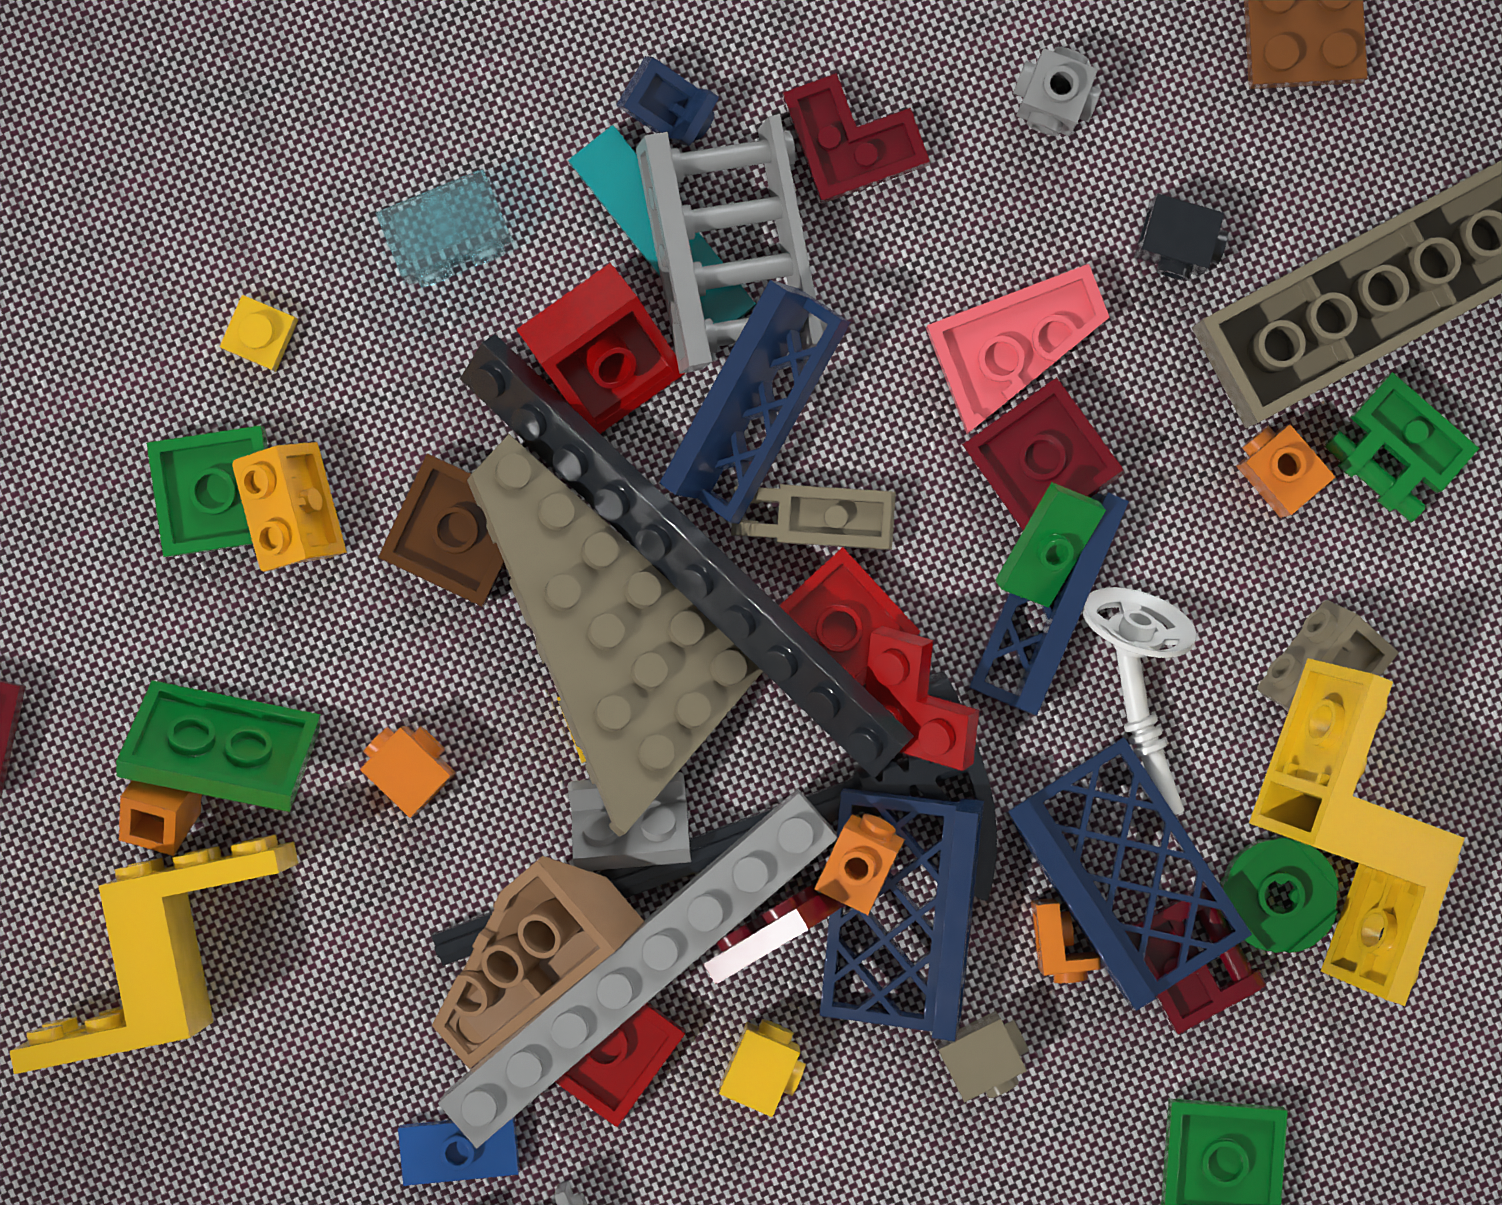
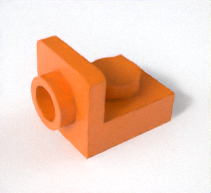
M1054 898L1031 900L1038 969L1044 976L1053 975L1054 983H1076L1088 980V971L1102 969L1100 956L1095 952L1065 954L1064 946L1074 945L1070 911L1060 912V904Z

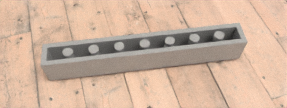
M796 789L645 919V922L612 955L513 1033L452 1085L440 1099L439 1106L477 1149L837 839L836 832L802 792Z

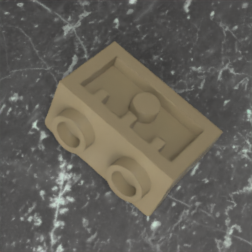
M1326 600L1316 611L1307 617L1302 630L1284 653L1272 662L1268 668L1267 675L1260 682L1257 690L1266 698L1281 705L1288 712L1307 658L1381 676L1399 652L1358 614Z

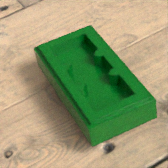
M1051 482L996 577L995 581L1001 590L1049 608L1106 509L1097 500Z

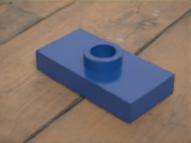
M515 1116L477 1149L452 1120L403 1124L398 1127L403 1186L519 1175L520 1164Z

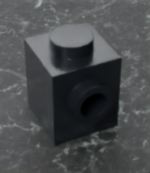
M1157 193L1149 202L1134 258L1158 264L1156 272L1172 279L1189 281L1191 274L1200 276L1209 269L1210 263L1218 265L1223 256L1229 234L1228 231L1220 229L1225 213Z

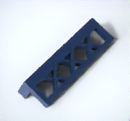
M769 280L659 484L674 495L698 499L728 522L739 524L851 322L803 290ZM811 313L828 325L817 345L803 350L800 330ZM791 366L794 386L787 398L775 401L772 381L778 370ZM763 416L766 437L760 448L747 452L744 432L751 420ZM736 466L739 486L728 503L712 490L723 470Z
M1108 492L1103 495L1097 493L1091 497L1099 501L1106 511L1061 586L1052 609L1041 605L1046 617V623L1040 634L1022 641L1019 640L1011 619L1016 607L1030 600L1008 593L970 681L969 688L1029 714L1038 715L1129 501ZM1007 630L1013 644L998 650ZM1037 642L1028 662L1023 647ZM1013 651H1016L1024 671L1015 694L985 682L993 660Z

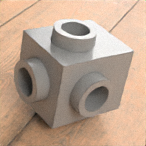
M1056 47L1053 52L1043 48L1036 64L1025 61L1013 94L1021 96L1023 99L1016 116L1027 120L1026 124L1038 132L1051 136H1059L1060 133L1070 136L1078 120L1081 119L1089 122L1101 93V89L1092 86L1098 69L1087 65L1088 58L1075 50ZM1050 81L1071 88V90L1064 95L1056 94L1051 89Z

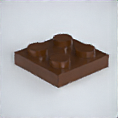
M427 453L378 558L481 607H485L505 565L497 543L493 544L486 528L487 519L482 508L477 506L467 479L471 473Z

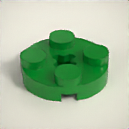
M1282 836L1252 842L1234 856L1226 869L1224 878L1220 882L1222 889L1252 933L1244 941L1255 948L1275 953L1300 952L1319 942L1335 922L1338 911L1335 909L1338 901L1337 891H1339L1338 878L1332 865L1323 854L1305 843ZM1273 881L1280 885L1289 881L1294 888L1288 894L1293 902L1289 908L1284 909L1278 904L1269 908L1266 899L1270 895L1267 887Z

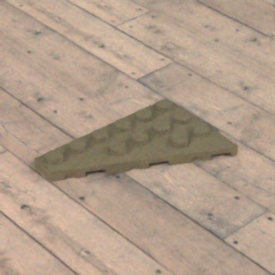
M508 434L470 475L467 481L477 506L481 507L487 519L486 528L493 544L497 543L511 577L509 583L526 625L532 629L535 635V646L542 663H546L561 699L558 702L575 744L584 754L586 759L585 768L592 785L596 784L612 822L609 824L610 829L620 837L626 834L763 671L640 552L517 440Z

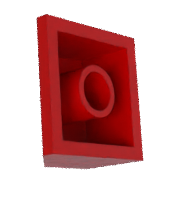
M611 262L516 329L569 405L599 434L685 374L679 373L675 353L636 294Z

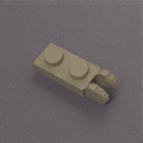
M780 484V489L759 487L750 504H760L761 502L779 503L778 525L741 520L739 524L732 523L731 535L775 538L777 543L892 550L896 492ZM738 486L734 487V493L737 490Z

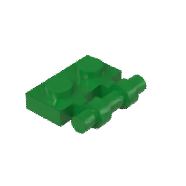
M1393 372L1384 377L1350 416L1356 424L1367 432L1362 439L1355 444L1338 430L1324 446L1340 460L1338 467L1350 478L1357 475L1379 495L1376 500L1389 512L1396 509L1410 523L1416 520L1426 508V505L1411 493L1415 486L1422 480L1435 493L1442 492L1480 449ZM1381 446L1406 466L1395 478L1372 459V456Z

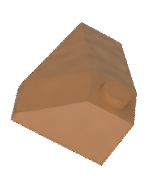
M542 856L499 893L493 905L495 909L485 928L478 934L472 946L474 950L463 971L456 977L432 1024L433 1028L469 1069L612 955L645 922L607 877Z

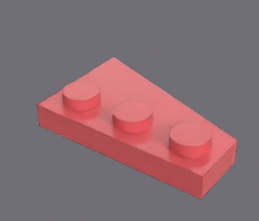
M1089 264L927 325L926 330L966 434L975 429L1109 318Z

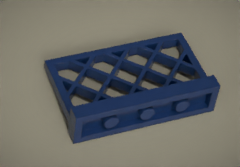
M1125 737L1005 812L1065 907L1070 911L1071 916L1090 946L1100 956L1101 963L1130 1008L1135 1011L1156 999L1155 996L1252 935ZM1119 754L1133 774L1128 798L1095 790L1100 766ZM1091 772L1088 789L1072 785ZM1138 785H1140L1151 803L1136 800ZM1062 790L1086 795L1079 829L1056 824L1043 802ZM1093 797L1126 804L1119 838L1086 831ZM1134 806L1157 811L1163 820L1164 827L1159 847L1127 840ZM1062 832L1078 835L1074 851ZM1170 833L1183 852L1167 849ZM1085 837L1118 844L1111 878L1090 874L1085 870L1080 862ZM1125 846L1158 853L1151 887L1118 880ZM1166 855L1188 860L1196 871L1191 896L1159 889ZM1093 881L1109 884L1106 901ZM1202 883L1214 901L1199 898ZM1117 886L1149 893L1142 928L1120 923L1112 912ZM1157 895L1190 903L1183 937L1150 930ZM1198 905L1220 909L1234 931L1213 944L1191 939ZM1125 930L1141 934L1138 950ZM1149 936L1181 943L1176 968L1157 980L1144 961ZM1189 945L1205 948L1186 961Z
M843 788L840 798L837 840L844 825L853 814L854 805L875 807L886 821L896 829L895 832L899 837L905 839L904 843L917 858L895 875L889 872L878 895L880 897L887 890L891 889L910 912L909 916L889 931L883 927L871 911L866 915L851 908L843 914L844 907L829 916L820 1016L930 1031L934 1039L955 1041L962 1019L984 801L961 798L960 802L957 803ZM892 810L906 811L908 813L898 819ZM919 813L944 816L942 838L926 851L922 849L904 826ZM941 850L938 868L930 857ZM922 864L937 882V893L922 906L918 907L900 885L899 881ZM935 906L934 922L932 924L925 913ZM857 913L862 916L879 937V939L858 955L852 951L841 937L842 925ZM917 921L932 939L931 950L913 963L893 938ZM885 945L905 970L882 987L862 961ZM840 952L847 960V963L838 969ZM929 963L927 981L919 970ZM852 969L855 970L873 992L870 997L859 1005L835 1002L837 981ZM911 977L926 995L924 1014L901 1011L888 993ZM880 1001L885 1008L871 1006Z

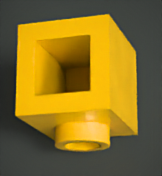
M762 1019L759 1027L746 1022L719 1084V1094L773 1117L783 1092L793 1096L806 1066L805 1063L797 1060L800 1055V1046L791 1041L794 1033L766 1019Z

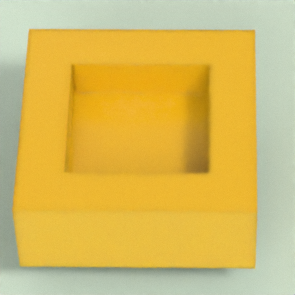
M241 295L219 347L276 372L298 319L245 295Z

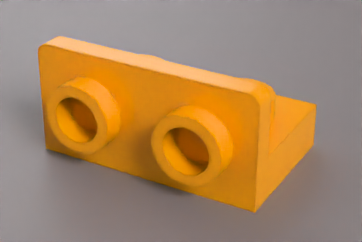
M318 442L277 445L233 461L232 466L261 571H272L295 563L327 559L347 553Z

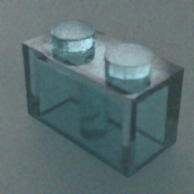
M483 168L376 212L402 278L409 285L418 281L421 288L435 285L450 278L453 275L450 268L468 260H472L474 266L491 262L506 253L503 246L514 242L489 178Z

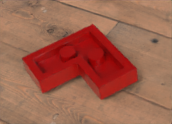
M884 626L873 630L870 635L865 689L914 735L900 752L961 771L973 765L979 710L928 695L933 640Z

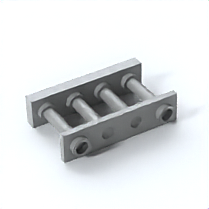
M780 115L769 116L757 129L759 141L680 153L678 148H670L668 132L645 135L636 147L680 374L703 370L712 363L711 354L717 352L718 346L735 344L749 319L744 318L714 324L710 318L704 319L700 297L706 295V290L786 277L789 286L799 288L816 299L790 165L795 164V145L791 132L789 130L783 131ZM764 164L770 192V197L694 210H691L689 205L681 204L678 183L683 182L684 176ZM772 220L776 222L782 254L702 267L699 261L693 262L689 240L694 239L695 233ZM811 313L800 330L803 350L815 347L828 325Z

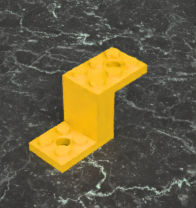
M1307 658L1249 824L1359 863L1321 972L1385 1000L1405 1006L1411 988L1417 981L1422 957L1431 932L1437 925L1439 910L1451 876L1458 866L1459 853L1465 838L1353 796L1357 782L1366 769L1367 754L1378 723L1386 713L1387 698L1393 681L1372 673ZM1383 927H1384L1383 934H1382V936H1381V938H1380V940H1379L1380 933H1381V931H1382V929H1383Z
M276 834L231 845L232 854L221 856L220 847L214 846L172 857L174 863L172 867L165 868L163 857L114 869L116 880L99 885V891L122 1007L99 1012L98 1017L85 1020V1025L79 1026L77 1017H68L44 1023L42 1028L27 1032L28 1041L10 1050L14 1074L188 1039L213 1023L188 892L283 872L299 864L294 841L278 845Z

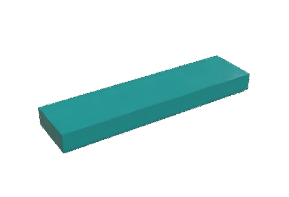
M611 125L572 156L568 162L661 278L637 154L615 126ZM699 232L695 233L694 239L689 240L693 262L699 261L702 267L723 263ZM741 284L706 290V295L700 297L704 319L710 318L713 324L741 319L756 306V303Z

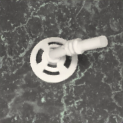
M1118 587L1095 590L1089 594L1082 612L1088 625L1098 635L1112 643L1117 650L1116 654L1128 720L1124 729L1125 732H1132L1133 734L1128 738L1129 743L1137 745L1133 750L1137 757H1141L1145 770L1174 815L1180 814L1185 810L1163 752V748L1167 746L1165 739L1158 738L1162 734L1161 727H1154V724L1158 721L1157 716L1150 715L1141 657L1171 658L1186 654L1195 643L1196 629L1183 612L1156 596L1138 590ZM1119 607L1120 614L1112 616L1109 621L1098 614L1103 609ZM1155 618L1163 622L1170 629L1167 630L1160 622L1155 620ZM1162 645H1176L1170 649L1159 650Z

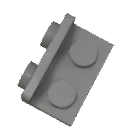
M676 773L626 834L620 837L610 829L609 824L612 822L596 784L592 785L590 778L568 783L572 816L573 863L575 867L594 871L691 862L688 805L683 773Z

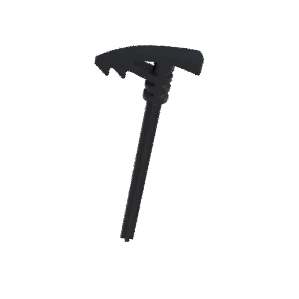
M944 671L930 675L928 695L961 704ZM977 742L975 745L974 763L963 771L906 754V758L899 761L893 758L875 778L858 763L855 765L853 775L848 780L805 795L827 823H831L839 819L840 798L843 788L910 796V793L919 790L926 799L952 802L937 783L967 772L974 800L984 801L974 896L983 901L989 899L997 858V826L992 791ZM854 805L853 814L866 812L876 817L882 816L875 807ZM777 806L690 838L691 862L606 869L596 874L607 877L626 899L705 869ZM493 911L431 934L436 955L440 958L442 966L471 956L474 950L472 946L478 934L485 928Z

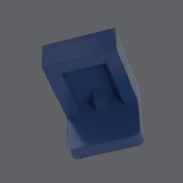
M645 56L616 106L656 134L668 132L670 143L690 146L694 140L696 141L703 137L710 128L715 115L712 109L719 96L710 90L695 87L654 57Z

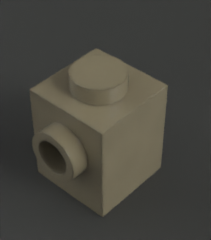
M996 1011L960 1028L955 1041L941 1039L935 1041L936 1047L964 1103L983 1093H986L988 1098H994L1008 1092L1019 1084L1016 1076L1027 1071L1020 1056L1029 1052V1048L1014 1020L1003 1024Z

